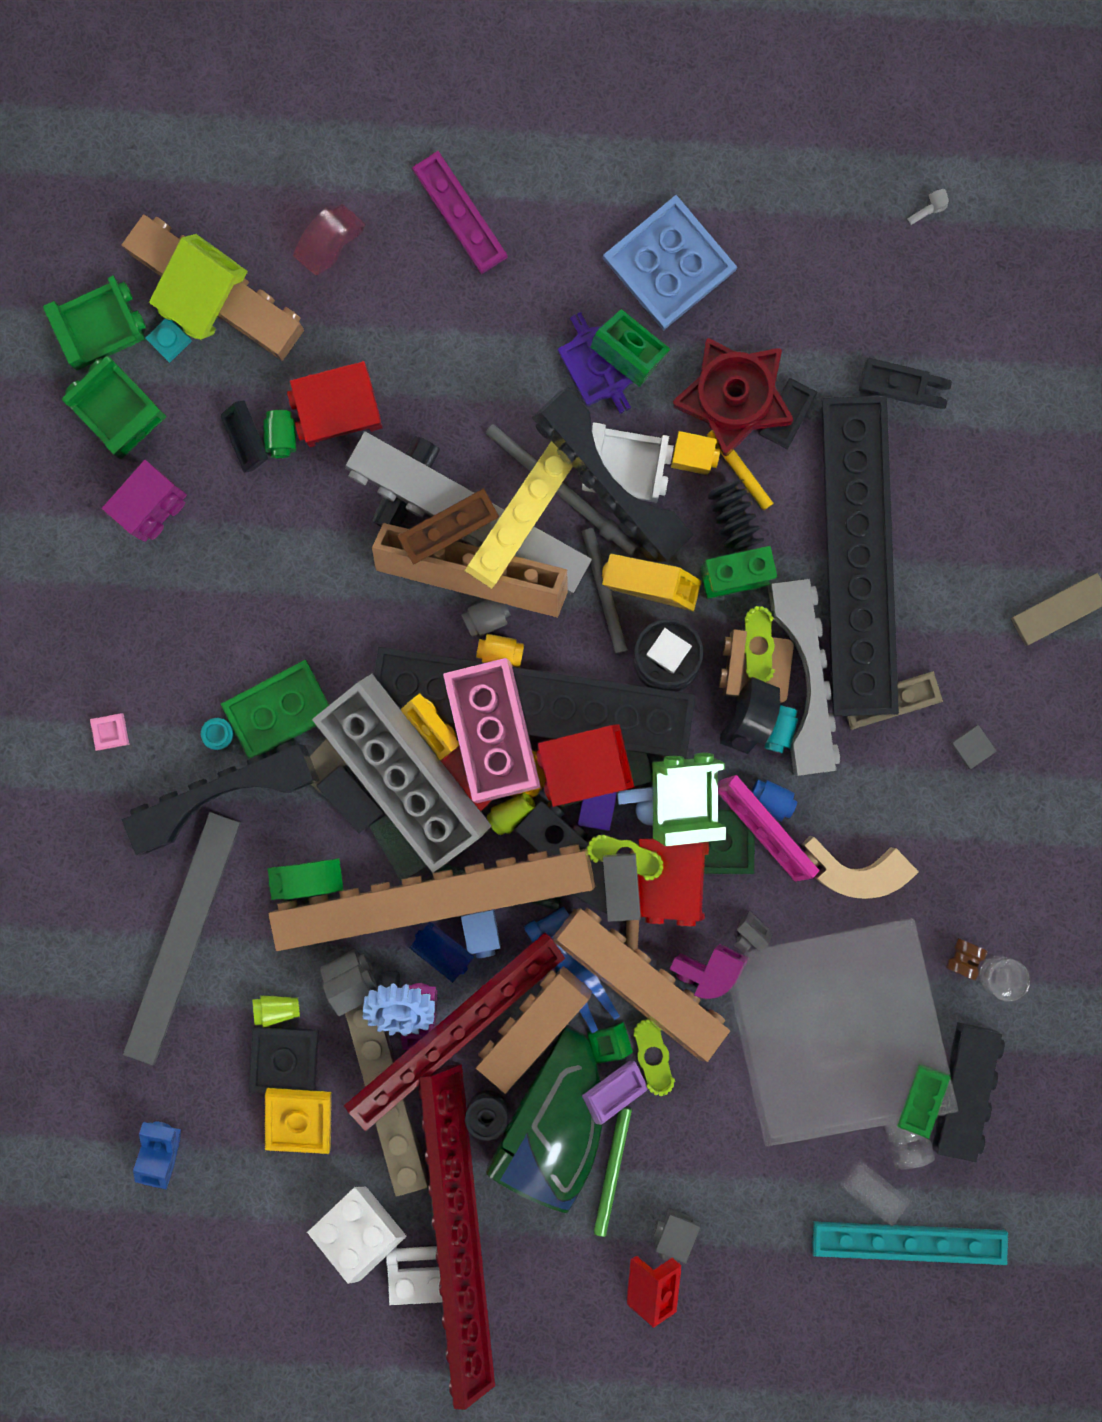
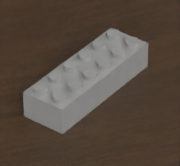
M373 674L356 683L312 719L432 873L481 838L491 827V824Z

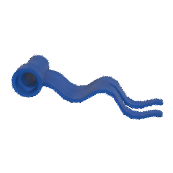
M563 906L538 922L533 920L523 927L532 943L544 933L552 938L569 914ZM557 945L565 959L555 967V970L558 972L564 966L592 990V993L614 1020L619 1018L618 1012L607 996L599 979ZM586 1003L580 1009V1013L591 1032L594 1033L598 1029Z

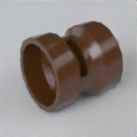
M958 938L954 946L956 950L955 955L948 960L945 968L976 981L979 975L978 966L981 961L985 960L988 951Z

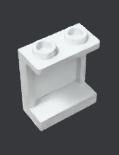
M593 422L592 433L597 451L612 477L628 493L639 500L657 503L659 495L665 496L668 477L662 476L664 464H671L674 447L673 445H668L669 436L663 435L662 438L606 429L605 424ZM584 484L582 485V490L595 492L593 489L587 488Z

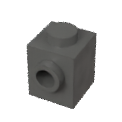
M668 1207L663 1222L659 1220L656 1222L651 1239L655 1240L654 1246L655 1251L659 1253L658 1256L665 1261L674 1258L676 1261L686 1264L700 1230L699 1221Z

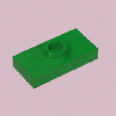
M918 1063L897 1122V1127L929 1139L951 1075Z

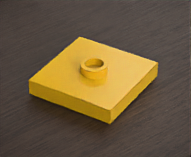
M267 1088L265 1092V1150L329 1154L331 1148V1092Z

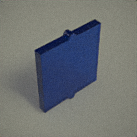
M431 922L426 925L423 931L419 930L415 934L416 940L409 947V949L452 983L460 974L466 973L468 964L474 958L471 953Z

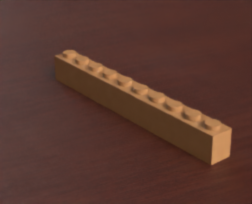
M579 844L559 848L560 854L548 856L547 851L528 854L529 860L517 863L515 857L497 860L496 867L484 869L483 863L464 867L465 873L453 875L452 869L435 872L433 873L434 879L425 881L421 880V876H414L402 879V885L390 887L389 882L374 884L370 886L371 891L359 893L358 888L340 891V897L328 899L327 894L309 897V903L297 905V900L277 904L278 910L268 913L276 951L591 891L596 886L588 849L580 850Z

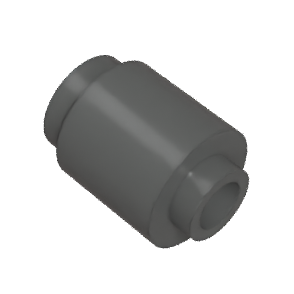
M488 599L468 607V611L461 614L471 637L478 634L481 637L507 625L506 618L511 616L506 604Z

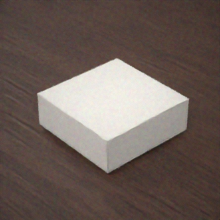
M664 628L646 654V657L674 674L692 646Z

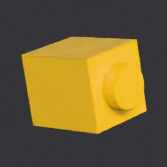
M679 431L671 468L708 475L711 467L717 468L720 449L715 448L717 439Z

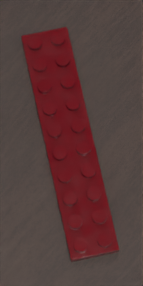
M462 1064L445 1066L436 1070L431 1075L420 1077L419 1096L422 1099L423 1106L422 1128L426 1135L427 1145L425 1158L429 1165V1194L432 1198L434 1213L432 1226L436 1232V1261L439 1264L440 1271L439 1293L443 1300L444 1314L442 1324L446 1330L447 1339L446 1360L450 1368L451 1380L449 1391L453 1398L454 1409L466 1410L495 1387L470 1137L465 1123L467 1108Z

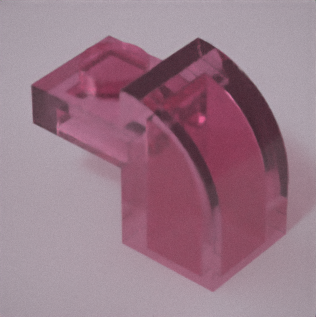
M343 204L333 210L327 207L308 225L297 244L293 256L313 274L318 276L334 265L343 246L360 235L366 224Z

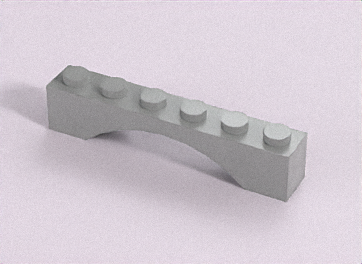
M810 579L771 584L768 587L773 620L785 630L795 644L806 676L807 697L804 715L790 749L794 776L836 771L835 764L840 763L838 745H833L831 732H835L836 726L833 713H828L827 700H831V689L829 681H824L822 669L827 668L825 650L819 649L818 637H822V624L820 618H815L814 605H818L816 586H811Z

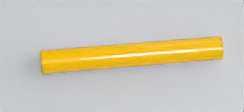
M711 430L707 435L710 438H715ZM716 441V445H715V446L717 447V449H720V447H719V445H718V443H717V441ZM735 450L728 456L722 454L739 479L744 480L742 483L763 511L774 504Z

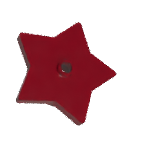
M710 338L706 339L701 376L674 399V408L707 422L724 456H728L754 429L791 425L793 417L775 387L782 350L776 348L748 354L735 352ZM734 392H737V393H739L741 396H740V397H732V396H730V395H731L732 393H734Z

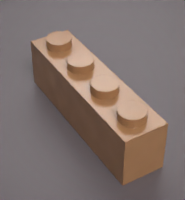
M564 966L557 973L551 970L539 984L543 989L535 997L533 994H530L520 1005L519 1009L522 1013L516 1020L510 1017L498 1031L501 1037L495 1043L489 1040L478 1053L481 1060L476 1069L505 1094L590 999L592 990Z

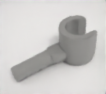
M945 189L929 194L931 205L926 206L907 218L909 223L912 225L928 214L944 211L949 202Z

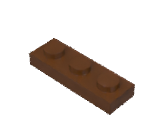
M483 488L397 537L414 565L499 518V515Z

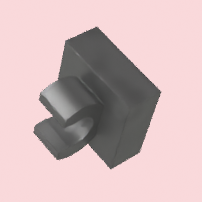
M749 911L739 923L737 931L741 935L736 939L737 942L734 946L743 954L752 945L761 952L769 945L773 932Z

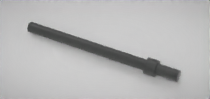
M494 424L487 429L486 435L530 472L538 462L535 458ZM562 482L556 494L600 530L599 534L608 542L612 540L631 556L638 548V545L620 531L621 527L612 519L608 521Z

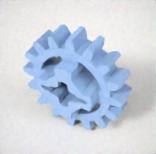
M394 983L387 988L380 985L378 986V992L370 990L368 996L364 997L363 1019L368 1020V1026L377 1025L378 1032L389 1031V1035H394L395 1032H400L403 1036H407L411 1032L419 1034V1029L428 1030L429 1024L434 1022L435 1001H430V994L421 995L420 988L409 990V985L407 984L402 988H397Z

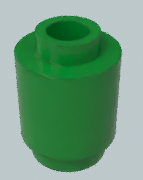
M288 410L267 411L266 419L263 420L265 452L271 453V458H289L290 453L296 451L295 419L292 418V412Z

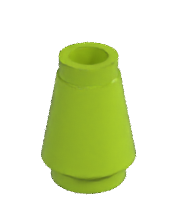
M524 792L492 807L491 812L487 815V820L491 824V828L498 835L510 834L535 809V802L530 795Z
M260 995V999H252L255 1025L263 1024L264 1028L293 1019L294 1017H300L298 997Z

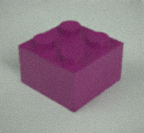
M144 460L102 509L131 535L146 542L148 539H155L164 529L162 523L169 515L175 516L181 511L185 505L183 499L187 494L156 467Z

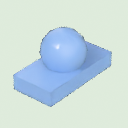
M653 787L618 791V804L638 802L636 805L638 819L646 825L653 826Z

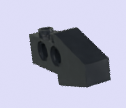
M551 800L547 805L541 801L516 828V831L539 852L547 851L548 856L560 854L559 848L579 844V847L587 849L589 845L585 840L588 834L575 822L569 826L562 820L561 817L565 813L559 807H553ZM558 825L563 829L564 837L559 843H550L546 839L545 831L549 826ZM590 859L596 887L591 891L572 895L607 914L604 865L601 861L595 863Z

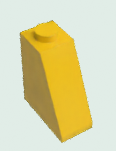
M610 554L609 560L605 563L602 570V585L613 591L694 612L702 581L682 568Z

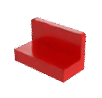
M635 1256L630 1260L627 1305L654 1328L677 1312L682 1265L674 1258H671L653 1270L638 1256Z

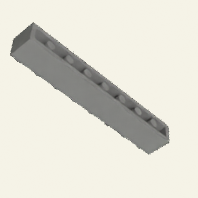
M365 431L345 469L350 471L348 477L364 486L367 482H370L379 487L377 493L394 502L397 497L406 502V509L419 517H423L424 514L432 517L474 494V492ZM493 504L500 518L505 510ZM499 518L466 535L462 540L469 545L480 547ZM534 526L514 555L567 569L569 594L575 592L592 560Z

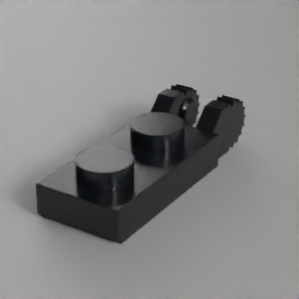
M867 358L858 391L878 396H887V398L916 405L923 404L938 409H945L948 400L939 396L925 394L926 386L928 385L940 390L951 389L952 381L930 375L928 371Z

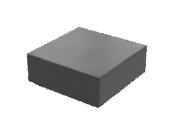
M979 725L974 726L950 743L968 769L974 768L997 752Z

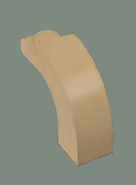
M809 836L801 844L806 850L804 853L816 867L822 866V869L814 877L827 888L849 897L866 899L888 895L903 887L919 872L897 848L890 847L873 864L860 869H850L841 865L815 837Z

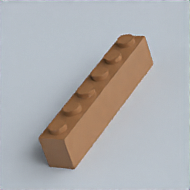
M143 214L122 243V247L129 255L162 277L182 237L186 236L181 235L180 238H177L170 233L172 228L158 217L151 220ZM244 278L243 282L233 286L218 317L283 361L304 332L303 327L299 323L301 318L287 307L282 311L273 305L275 300L261 289L257 293L247 286L249 281Z
M383 523L372 546L376 571L557 618L568 593L567 569L516 556L512 558L495 586L491 589L464 571L480 547L457 541L413 565L397 537L409 529Z
M588 908L584 911L582 909H574L552 937L554 943L698 1060L708 1062L730 1032L723 1025L725 1019L714 1010L709 1009L707 1012L698 1005L701 1000L688 989L681 991L674 985L676 979L663 969L657 971L649 965L651 959L637 948L632 951L624 944L626 938L613 928L608 931L599 923L602 919Z

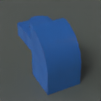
M159 1121L153 1123L143 1122L139 1133L141 1148L133 1169L135 1183L167 1190L179 1147L181 1129L172 1128L170 1125Z

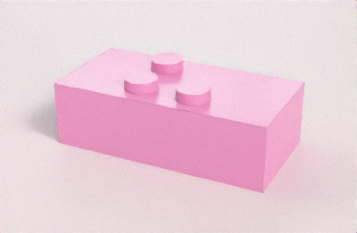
M504 658L444 673L443 676L472 801L480 803L541 788L511 662Z

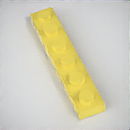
M552 441L464 570L491 589L495 586L573 467L572 464H567L560 458L557 453L558 448Z

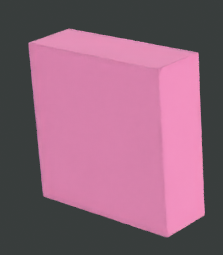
M123 713L90 719L96 751L129 745Z

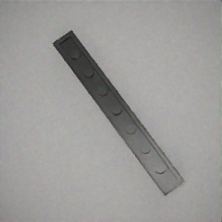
M209 812L125 1047L124 1056L150 1065L156 1064L242 822Z

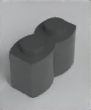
M356 949L320 967L326 997L338 1016L363 1004L364 997L368 996L370 990L377 987L370 973L373 970L370 961L365 953L359 955Z

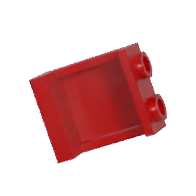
M364 361L290 380L292 390L287 391L289 403L292 410L297 409L300 421L295 422L297 434L300 441L305 440L309 447L316 446L315 443L365 429H370L371 432L383 429L368 368Z
M619 724L538 743L537 761L540 768L544 769L547 780L544 783V790L547 799L552 801L553 807L634 787Z
M653 838L639 839V847L656 852L661 856V860H663L662 874L658 878L645 880L644 876L638 874L641 917H645V923L664 924V919H675L678 926H696V921L705 919V912H702L705 855H708L709 842L664 846Z

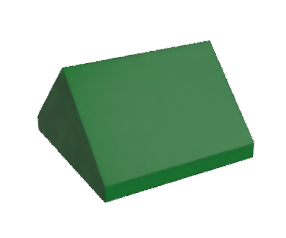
M622 309L598 329L590 348L638 387H641L671 350Z

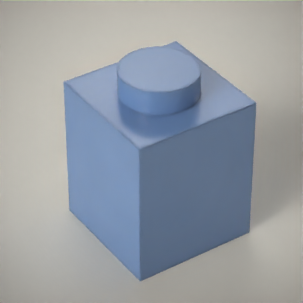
M494 909L462 915L461 920L468 955L476 953V958L495 955V949H500L501 943Z

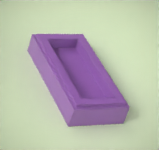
M628 1061L583 1094L582 1097L595 1124L602 1125L646 1092L648 1088L636 1062Z

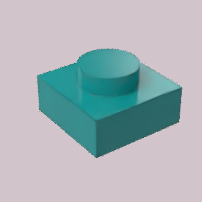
M166 318L146 337L147 341L169 363L192 342L172 320Z

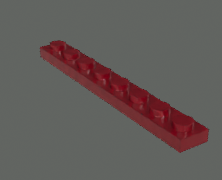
M546 933L541 935L344 1105L348 1113L364 1131L368 1130L420 1085V1077L428 1076L435 1072L565 959L552 938Z

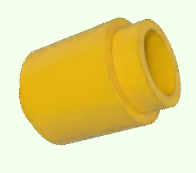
M487 634L486 640L479 639L476 658H481L483 663L507 658L511 662L512 667L520 668L524 644L517 643V639Z

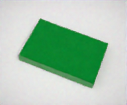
M303 660L221 703L249 759L265 754L313 729L317 725L312 719L330 705L307 660Z

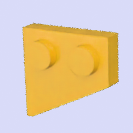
M420 693L401 708L402 713L439 760L459 746V741L453 728L448 724H444L436 714L437 711L432 702L424 699Z

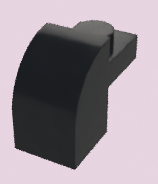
M751 677L740 691L739 696L736 697V715L721 732L720 744L749 754L758 742L765 744L775 727L779 715L780 688Z

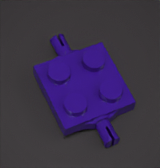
M582 312L577 313V318L574 314L570 317V320L578 335L571 342L558 348V353L586 407L602 399L612 398L619 414L624 413L625 410L628 411L632 407L629 405L623 391L633 382L590 348L593 338L600 327L589 328Z

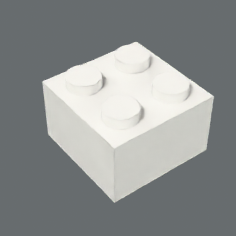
M354 1187L307 1232L348 1284L359 1282L407 1237L367 1187Z

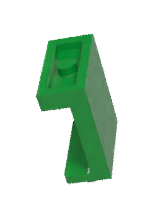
M114 275L107 278L109 284L59 306L53 301L43 306L69 365L75 370L82 369L93 364L98 359H104L106 356H110L145 340L142 329L146 328L145 322L139 311L133 312L129 301L133 300V296L125 281L120 283Z
M106 356L104 359L96 360L89 367V373L81 381L77 380L68 386L62 401L103 441L112 454L121 460L167 416L109 356Z
M771 546L708 559L700 568L706 599L766 587L770 585L769 580L777 577Z

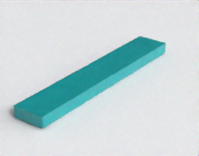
M813 1221L812 1255L817 1257L1007 1265L1008 1232L1006 1230Z

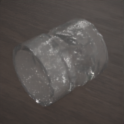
M992 955L980 964L978 982L988 994L1007 1002L1016 1001L1028 991L1030 975L1026 967L1019 961L1003 955Z
M900 1115L889 1117L883 1121L887 1140L893 1143L890 1153L893 1166L896 1169L917 1168L930 1164L935 1160L930 1139L897 1127Z

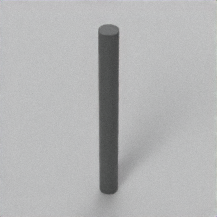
M594 528L583 530L581 532L588 557L592 559L590 564L615 654L627 651L611 589L602 585L604 563Z

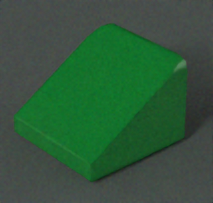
M624 1022L598 1029L594 1033L591 1031L587 1033L596 1064L623 1059L633 1053Z

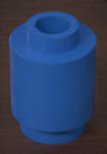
M757 779L751 790L774 819L780 822L784 817L790 819L797 806L798 801L793 799L794 792L769 780L763 782Z

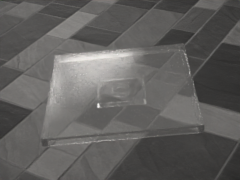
M914 918L765 947L761 952L758 949L746 951L744 954L740 952V954L749 957L740 979L730 989L765 1147L897 1123L918 1063L950 1074ZM951 1078L938 1115L958 1112Z

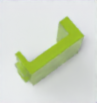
M193 234L182 237L149 303L158 309V313L168 320H174L182 326L187 335L201 340L214 335L216 328L212 325L235 284L243 282L248 271L199 235Z

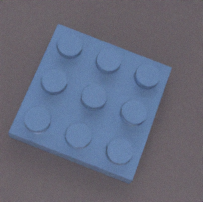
M677 195L603 255V260L663 331L737 270L734 262Z

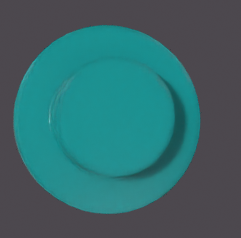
M212 718L202 726L201 739L210 749H224L233 739L232 726L222 718Z

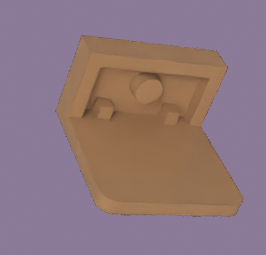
M733 630L730 633V637L725 636L723 656H727L726 669L721 668L719 677V688H723V696H739L742 688L750 680L746 674V655L744 654L747 631ZM754 637L750 641L749 647L752 653L762 655L767 651L768 645L764 638ZM773 638L775 647L772 653V668L775 670V673L766 683L780 688V703H783L787 700L794 644L789 639Z

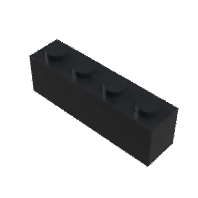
M957 1022L947 1074H950L951 1078L939 1109L932 1149L938 1155L977 1162L978 1154L983 1153L985 1147V1136L982 1135L984 1123L989 1122L992 1105L989 1103L991 1090L994 1091L998 1083V1072L995 1071L997 1059L1002 1058L1005 1047L1002 1034L996 1030Z

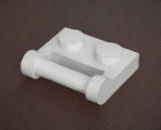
M396 1246L386 1256L390 1305L443 1302L439 1293V1267L398 1268L399 1261L436 1260L437 1246L397 1248Z

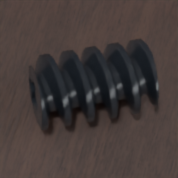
M744 480L721 485L707 495L709 500H718L711 509L713 512H722L715 519L716 524H726L719 531L720 536L730 537L723 543V547L734 549L733 551L751 547L765 541L764 538L753 536L761 528L760 525L749 524L756 517V513L745 512L753 503L752 501H742L741 499L749 492L748 489H738L737 487Z

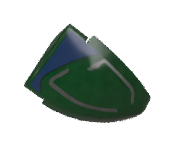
M566 1025L544 1061L545 1065L540 1068L530 1085L529 1093L525 1094L512 1116V1122L508 1123L503 1133L506 1137L500 1142L486 1170L487 1175L509 1190L535 1203L562 1213L569 1212L590 1174L602 1130V1125L595 1124L582 1097L583 1094L601 1082L591 1045L583 1033Z

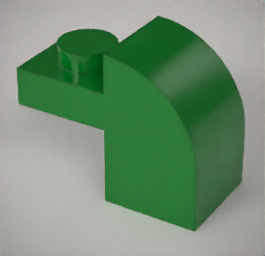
M339 858L267 868L271 900L294 899L343 891Z

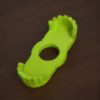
M756 606L750 609L745 617V631H747L744 652L746 655V674L748 678L754 677L768 682L773 677V673H775V670L772 668V653L774 652L775 644L771 636V622L774 617L771 616L772 613L767 608ZM754 637H762L766 640L768 647L764 654L756 655L750 650L749 644Z
M597 835V837L592 838L587 847L589 850L588 855H590V859L595 863L598 861L603 862V855H615L620 848L629 847L636 853L637 873L644 876L645 880H649V878L654 880V878H658L662 874L663 860H661V856L656 852L639 847L631 840H619L607 835Z
M649 1019L641 1020L634 1028V1037L638 1046V1062L644 1070L647 1088L654 1095H667L668 1092L672 1091L675 1079L671 1075L668 1063L669 1051L663 1044L660 1032L662 1029ZM650 1047H657L662 1051L663 1058L657 1065H649L644 1059L645 1051Z

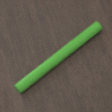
M624 1107L618 1112L594 1228V1234L597 1236L605 1237L607 1234L632 1108Z

